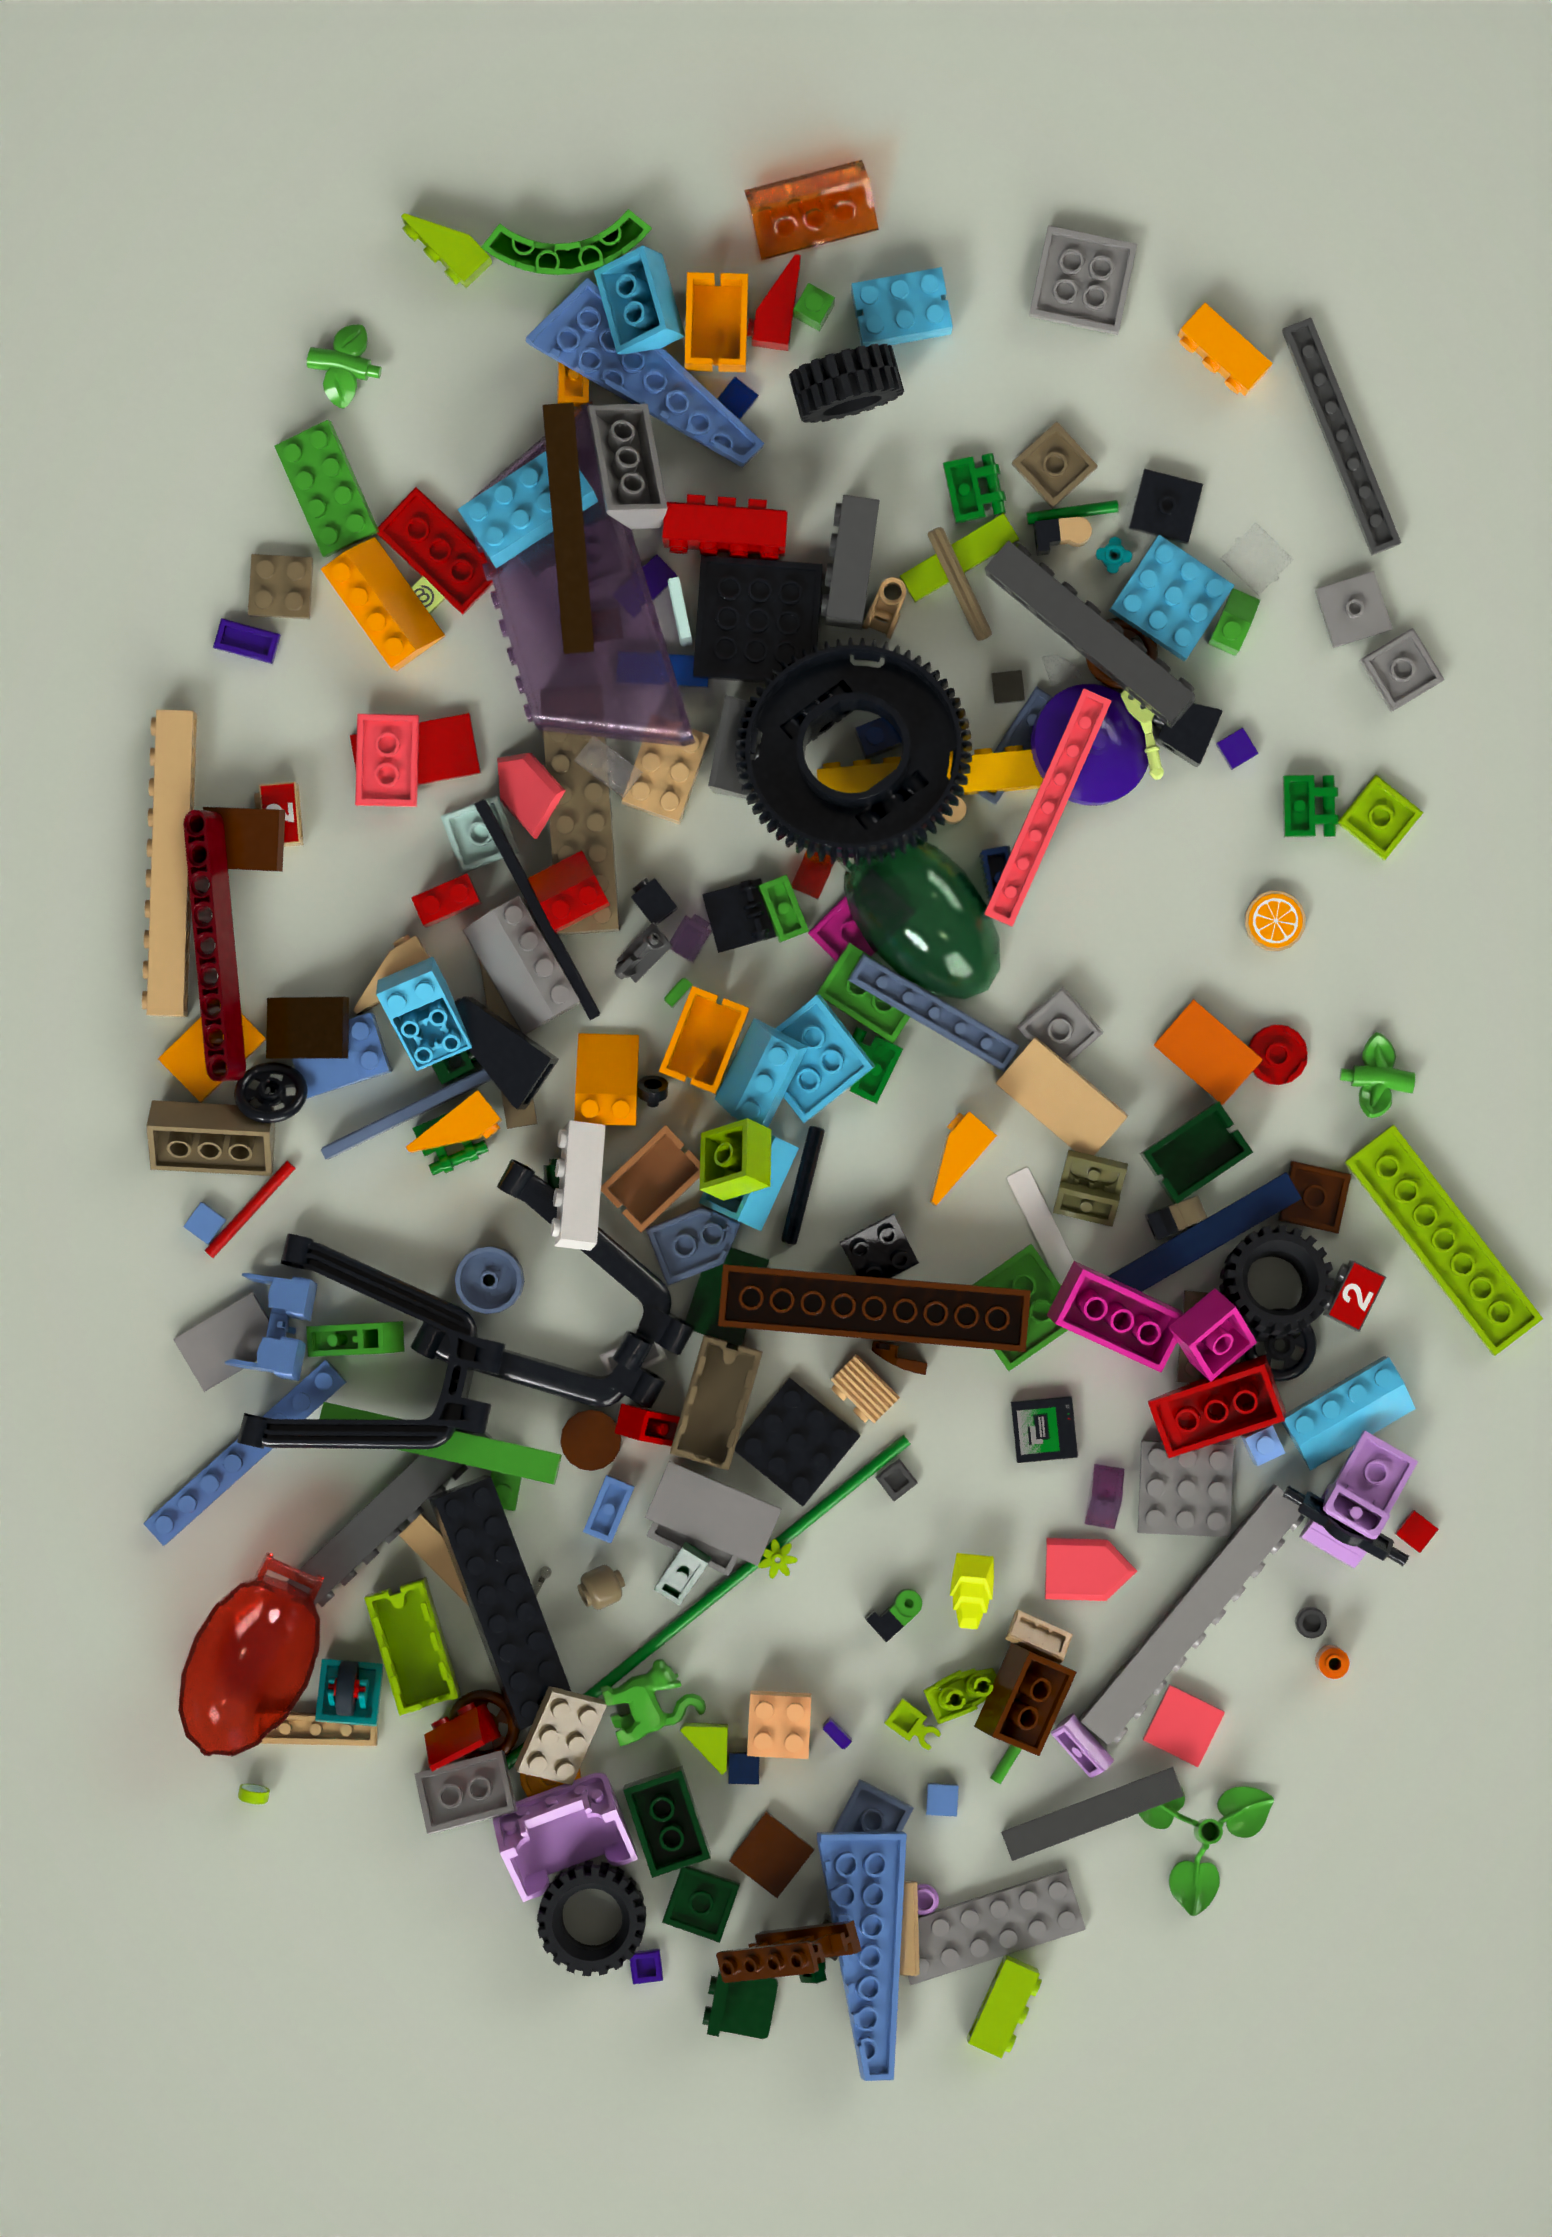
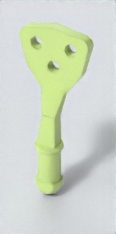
M1124 690L1121 693V698L1128 712L1140 722L1145 734L1146 749L1144 752L1147 754L1150 776L1155 780H1159L1162 778L1164 770L1159 756L1160 748L1156 745L1152 733L1154 714L1147 708L1141 709V703L1135 698L1129 700L1128 696L1130 694Z

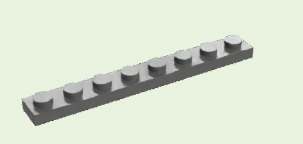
M1312 318L1283 328V336L1371 556L1400 545L1401 540Z

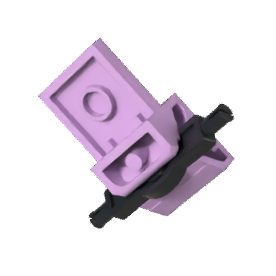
M1364 1430L1334 1483L1328 1484L1321 1498L1310 1491L1304 1495L1290 1485L1286 1488L1283 1497L1299 1505L1298 1512L1309 1518L1299 1537L1351 1568H1355L1367 1552L1382 1561L1388 1557L1403 1567L1409 1555L1393 1547L1394 1541L1382 1534L1381 1531L1418 1461Z

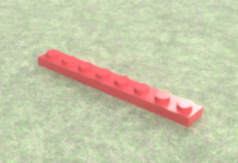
M1082 689L983 915L1013 927L1108 711L1111 700L1087 689Z

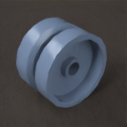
M494 1246L477 1248L465 1255L458 1265L455 1275L456 1292L462 1302L473 1311L484 1314L502 1312L514 1305L522 1294L525 1282L523 1268L518 1259L506 1249ZM488 1274L493 1275L495 1278V1283L492 1286H488V1283L483 1281L484 1277L488 1276Z

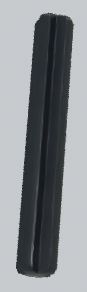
M810 1126L808 1129L781 1237L783 1243L797 1244L825 1133L823 1128Z

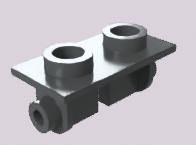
M654 922L617 959L615 975L618 978L631 977L637 983L673 946Z

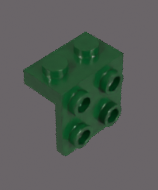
M719 1969L717 1976H711L708 1994L714 1995L712 2007L705 2006L702 2022L703 2025H708L707 2035L719 2037L720 2031L759 2039L767 2038L777 1994V1979L767 1978L724 1983Z

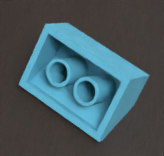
M643 245L594 271L617 354L661 349L685 337L670 279L661 253Z
M754 1018L719 1088L715 1100L732 1117L738 1120L749 1118L765 1127H769L808 1046Z
M771 1135L770 1187L725 1201L703 1192L699 1203L762 1231L799 1148Z

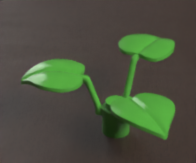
M1234 1787L1225 1791L1217 1802L1218 1810L1224 1816L1218 1821L1214 1819H1201L1197 1821L1178 1813L1177 1811L1184 1805L1185 1795L1138 1813L1147 1825L1156 1829L1168 1828L1172 1824L1174 1817L1194 1826V1836L1202 1843L1194 1863L1190 1861L1179 1862L1169 1875L1170 1891L1189 1915L1196 1916L1204 1911L1213 1901L1219 1888L1220 1877L1216 1866L1212 1863H1200L1205 1851L1209 1849V1844H1214L1221 1839L1223 1834L1222 1827L1225 1822L1228 1831L1236 1837L1249 1838L1256 1835L1266 1823L1269 1811L1274 1803V1798L1268 1793L1252 1787Z

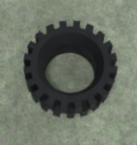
M871 344L868 347L863 345L852 350L849 348L841 350L840 353H831L825 355L824 358L811 360V363L803 364L789 374L801 421L805 423L827 422L835 418L837 420L848 415L860 414L859 412L875 409L876 406L888 404V401H894L898 396L904 394L893 348L887 344Z
M1278 1225L1274 1230H1271V1226L1262 1227L1257 1233L1253 1231L1248 1234L1227 1256L1224 1262L1226 1265L1220 1273V1278L1223 1279V1283L1219 1286L1220 1293L1225 1294L1226 1298L1236 1306L1250 1331L1252 1332L1254 1329L1259 1331L1258 1337L1265 1339L1270 1334L1274 1335V1339H1282L1287 1334L1291 1337L1298 1334L1302 1329H1306L1323 1313L1324 1307L1330 1302L1332 1296L1329 1290L1334 1287V1278H1329L1328 1276L1333 1270L1331 1262L1324 1263L1323 1258L1327 1255L1324 1248L1322 1247L1317 1251L1313 1247V1244L1317 1241L1310 1235L1305 1240L1300 1237L1303 1230L1294 1228L1291 1232L1286 1231V1225ZM1264 1257H1277L1289 1262L1296 1269L1301 1279L1302 1293L1295 1307L1284 1311H1274L1263 1307L1253 1298L1248 1287V1272L1253 1262Z
M585 1861L584 1865L577 1866L576 1864L569 1867L564 1873L561 1871L555 1876L554 1881L549 1883L537 1914V1922H539L538 1935L539 1939L542 1938L544 1941V1950L547 1954L551 1952L554 1956L553 1961L558 1966L563 1963L567 1966L566 1971L574 1973L575 1970L583 1971L582 1976H591L592 1972H599L600 1976L608 1974V1970L611 1968L619 1969L623 1966V1962L626 1959L630 1960L633 1957L636 1948L640 1946L646 1925V1906L643 1903L644 1897L641 1890H637L636 1882L632 1877L628 1879L624 1875V1870L619 1867L616 1870L609 1867V1863L601 1862V1865H595L593 1861ZM599 1889L610 1894L617 1901L622 1912V1925L618 1933L611 1940L599 1945H587L575 1940L566 1930L562 1915L563 1907L572 1895L581 1890Z

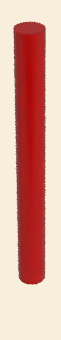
M287 1160L204 1251L214 1258L296 1168Z

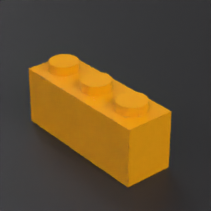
M1204 303L1178 333V336L1181 338L1180 344L1190 353L1194 351L1203 358V365L1214 374L1219 372L1226 379L1224 381L1226 386L1236 394L1241 392L1246 396L1273 364L1207 303Z

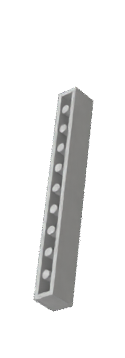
M1273 1484L1078 1718L1082 1724L1107 1745H1110L1112 1741L1118 1743L1128 1731V1728L1125 1727L1132 1717L1138 1719L1148 1706L1145 1703L1152 1693L1157 1696L1167 1684L1166 1676L1171 1670L1177 1672L1187 1660L1184 1656L1191 1646L1196 1649L1206 1637L1204 1633L1206 1628L1211 1623L1216 1625L1226 1613L1223 1609L1230 1600L1235 1602L1246 1589L1243 1586L1250 1576L1255 1578L1265 1566V1563L1262 1561L1270 1552L1274 1555L1284 1544L1285 1540L1282 1537L1289 1529L1294 1531L1304 1520L1305 1517L1298 1512L1299 1505L1283 1497L1284 1491L1277 1485Z

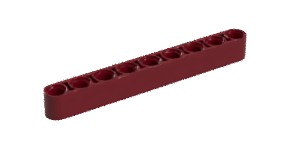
M191 810L186 814L183 826L206 1071L209 1078L213 1081H238L246 1072V1058L224 822L222 816L216 811Z

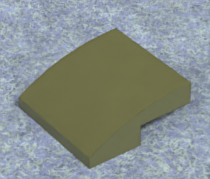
M1068 1150L1053 1213L1112 1227L1128 1163Z

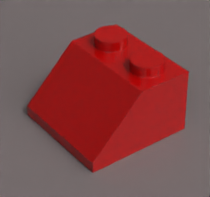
M582 850L528 878L555 933L610 906Z
M472 1702L457 1710L459 1716L449 1721L448 1717L445 1716L431 1724L433 1730L424 1734L429 1767L432 1772L501 1737L485 1703L475 1707Z

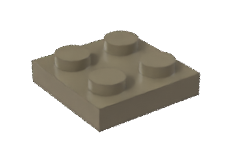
M1058 422L1054 423L1011 464L1052 509L1098 467Z
M251 554L248 615L310 619L313 558Z

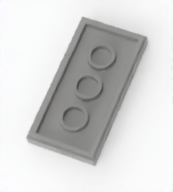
M669 1461L645 1518L758 1566L782 1509Z

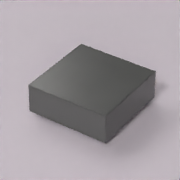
M900 1459L896 1460L875 1477L893 1501H896L918 1484Z

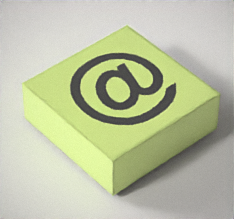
M424 576L411 587L430 614L445 600V597Z

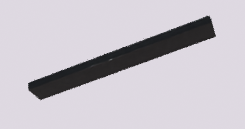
M482 799L474 805L578 996L588 1018L592 1020L600 1016L599 1009L558 933L554 932L525 871L488 802Z

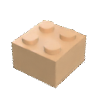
M750 1690L747 1756L808 1759L811 1693Z

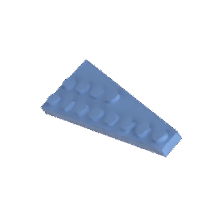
M586 278L526 337L525 341L530 346L631 404H648L650 415L742 468L764 446V442L665 349L617 354L599 288L589 278Z
M817 1832V1842L832 1923L854 1920L862 1950L856 1954L838 1956L860 2077L864 2081L894 2080L907 1834L904 1832Z

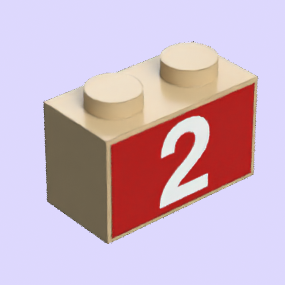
M296 782L259 785V792L254 794L256 809L285 810L284 847L304 845L299 785Z

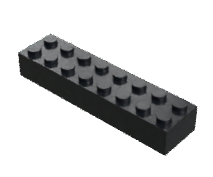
M484 1475L428 1498L513 1725L521 1730L533 1724L549 1686L571 1691L493 1480L490 1476Z

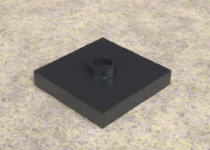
M1144 469L1129 529L1154 536L1161 535L1165 539L1188 544L1203 484Z

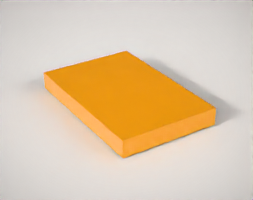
M241 1013L245 1058L247 1059L266 1041V1037ZM201 1017L158 1058L200 1103L223 1082L213 1081L207 1075Z

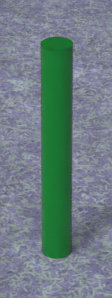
M1117 500L1027 512L1026 514L1028 525L1034 524L1035 521L1115 513L1119 512Z

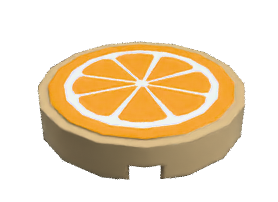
M1269 891L1260 894L1250 903L1245 912L1244 921L1247 935L1256 946L1266 951H1281L1292 947L1300 940L1305 930L1306 916L1302 905L1294 896L1284 891Z

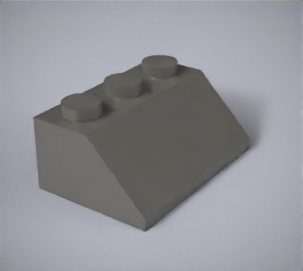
M725 695L708 786L713 793L746 799L749 794H743L742 785L745 783L739 782L738 776L742 772H737L736 765L741 761L736 760L735 753L739 751L736 748V740L741 739L737 734L738 729L744 728L740 720L742 717H748L744 712L745 707L753 706L749 701ZM759 730L755 754H751V760L759 757L762 732Z

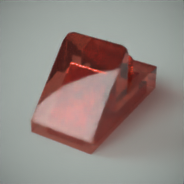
M806 850L791 884L792 888L818 900L834 864H831L830 856L826 855L824 860L820 862L818 852H815L811 858H808Z

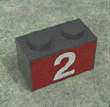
M1350 1260L1348 1265L1343 1263L1335 1278L1339 1283L1334 1292L1329 1291L1332 1296L1330 1302L1324 1307L1323 1315L1354 1331L1360 1332L1387 1277L1353 1260Z

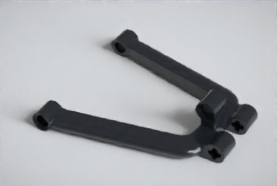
M511 1159L497 1187L503 1192L525 1202L548 1223L552 1224L553 1218H557V1207L553 1206L555 1189L535 1175L533 1169ZM598 1227L597 1244L591 1251H581L632 1293L642 1303L644 1310L636 1334L627 1331L615 1352L613 1360L618 1364L609 1375L596 1376L505 1349L499 1375L478 1370L474 1371L590 1406H611L619 1402L624 1396H627L644 1407L652 1408L666 1381L652 1371L641 1367L654 1342L674 1354L681 1355L695 1327L670 1313L671 1295L662 1280ZM423 1322L410 1347L429 1359L437 1358L448 1363L450 1351L449 1336L444 1331Z
M287 1234L280 1264L314 1271L444 1331L450 1339L449 1361L444 1383L435 1411L426 1419H271L244 1413L237 1443L262 1449L264 1447L438 1448L449 1441L456 1429L485 1435L491 1404L468 1399L474 1370L499 1375L506 1344L478 1338L474 1319L461 1307L323 1244L313 1242L314 1240L311 1238Z

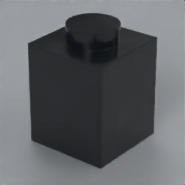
M646 878L633 888L635 894L631 898L651 924L653 922L656 925L660 924L678 910L676 904L655 878L650 882Z

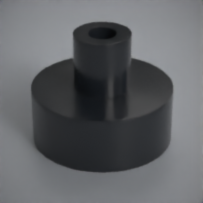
M650 1075L638 1081V1097L647 1102V1106L657 1107L659 1102L667 1098L668 1082L665 1078Z

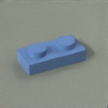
M606 1475L583 1532L612 1543L635 1486Z

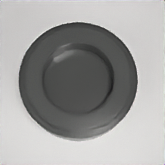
M1306 1607L1298 1612L1295 1618V1626L1301 1635L1312 1639L1324 1633L1327 1627V1620L1319 1609Z

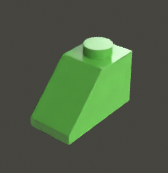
M1233 588L1208 644L1236 656L1252 624L1260 600Z

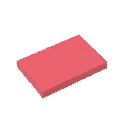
M357 714L356 806L417 807L419 715Z

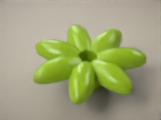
M773 1539L771 1550L765 1548L763 1556L767 1559L762 1560L758 1567H770L769 1576L771 1579L777 1575L778 1570L785 1576H789L790 1571L786 1564H793L798 1561L796 1557L787 1555L792 1548V1544L788 1543L780 1549L778 1541ZM777 1557L780 1558V1561L778 1562L775 1561V1558Z

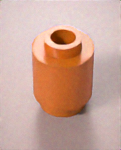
M1324 1646L1317 1652L1315 1657L1317 1669L1328 1678H1341L1349 1669L1350 1662L1347 1654L1337 1646ZM1333 1658L1339 1659L1337 1666L1331 1669L1329 1661Z

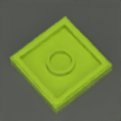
M1375 775L1338 820V823L1382 860H1386L1423 812L1378 775Z

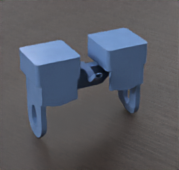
M242 1273L243 1277L253 1282L271 1285L268 1295V1307L272 1309L266 1337H262V1342L258 1347L257 1363L230 1359L225 1361V1364L270 1372L282 1379L299 1381L306 1343L300 1339L288 1338L286 1334L296 1333V1328L289 1327L288 1325L290 1317L311 1321L317 1283L311 1279L294 1276L291 1280Z

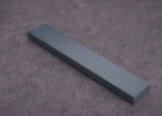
M863 953L847 979L1003 1072L1007 1069L1020 1046Z
M484 1069L479 1070L322 1147L321 1152L324 1158L329 1160L492 1079Z

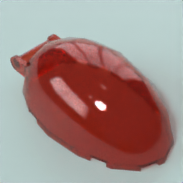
M267 1552L255 1577L239 1583L219 1599L196 1632L181 1672L178 1711L185 1736L200 1749L204 1756L214 1754L231 1755L233 1757L258 1746L267 1734L287 1719L309 1684L319 1652L320 1617L314 1600L322 1586L323 1576L317 1575L315 1577L274 1559V1555ZM269 1569L309 1587L308 1594L286 1581L265 1575L267 1570Z

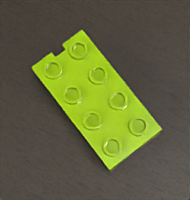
M424 1577L404 1583L400 1586V1591L395 1593L392 1592L390 1587L367 1594L364 1599L399 1716L420 1710L432 1704L459 1698L461 1692L427 1578Z

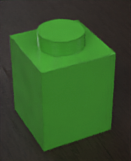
M808 283L793 309V317L820 332L835 305V297Z

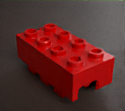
M687 494V503L667 502L668 509L664 517L662 539L664 548H670V553L687 554L688 550H700V555L718 556V552H730V557L748 558V554L761 555L760 559L774 561L779 560V556H785L788 512L786 510L766 509L767 500L748 499V507H736V498L718 496L717 505L705 504L706 495Z

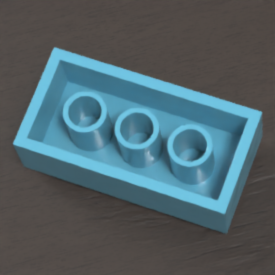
M546 451L458 508L464 522L495 568L500 567L553 532ZM579 469L582 509L585 511L597 503L598 499Z

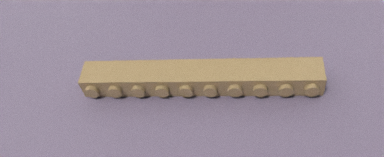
M156 710V717L151 718V735L155 736V748L150 749V766H154V778L149 779V796H153V809L149 808L148 826L152 827V839L147 840V857L152 858L151 869L146 871V887L151 889L150 900L145 901V918H150L149 930L144 932V948H149L148 961L143 962V978L148 979L147 991L142 993V1009H147L146 1015L188 1017L191 902L183 823L186 814L194 810L197 714L189 710Z

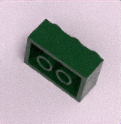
M683 1766L624 1785L623 1792L652 1878L711 1859V1851Z

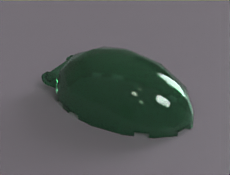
M920 838L916 839V849L908 843L906 844V854H903L898 848L895 850L894 859L887 852L884 853L883 862L879 861L877 855L872 856L870 865H868L866 857H861L859 866H856L855 863L852 864L850 861L844 866L842 857H837V861L846 870L843 885L853 920L871 949L902 977L938 996L967 999L989 990L1000 970V938L993 919L983 915L987 908V903L965 871L937 846Z

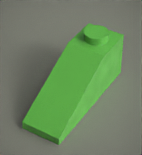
M403 1321L306 1326L308 1357L405 1352Z

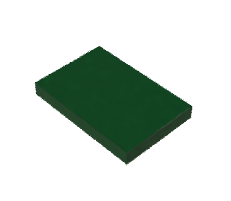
M731 1247L724 1264L767 1268L769 1259ZM723 1264L701 1272L685 1321L695 1327L694 1332L739 1346L742 1345L747 1328L718 1326Z

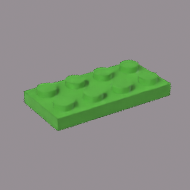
M326 420L275 445V449L323 557L327 558L379 532L330 420Z

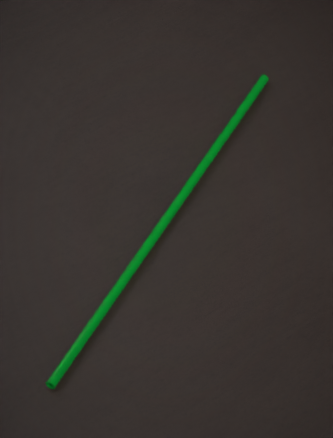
M904 1435L898 1438L775 1539L778 1541L780 1549L790 1543L911 1445ZM771 1542L766 1546L769 1550H771ZM762 1555L760 1562L767 1558ZM749 1562L744 1563L583 1695L599 1698L602 1695L601 1687L607 1685L612 1687L759 1567ZM524 1743L506 1756L508 1770L515 1765Z

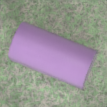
M1073 1713L1062 1720L1051 1731L1052 1736L1090 1778L1104 1772L1114 1761L1111 1755Z

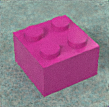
M1216 1288L1168 1327L1189 1362L1210 1382L1257 1343L1236 1306Z

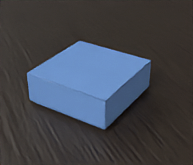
M201 1202L183 1227L209 1245L227 1219Z
M928 1783L926 1815L957 1817L959 1785Z

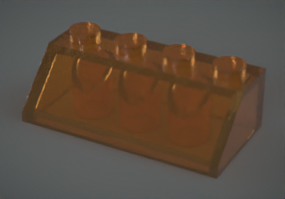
M862 160L744 190L761 260L879 230L870 181Z

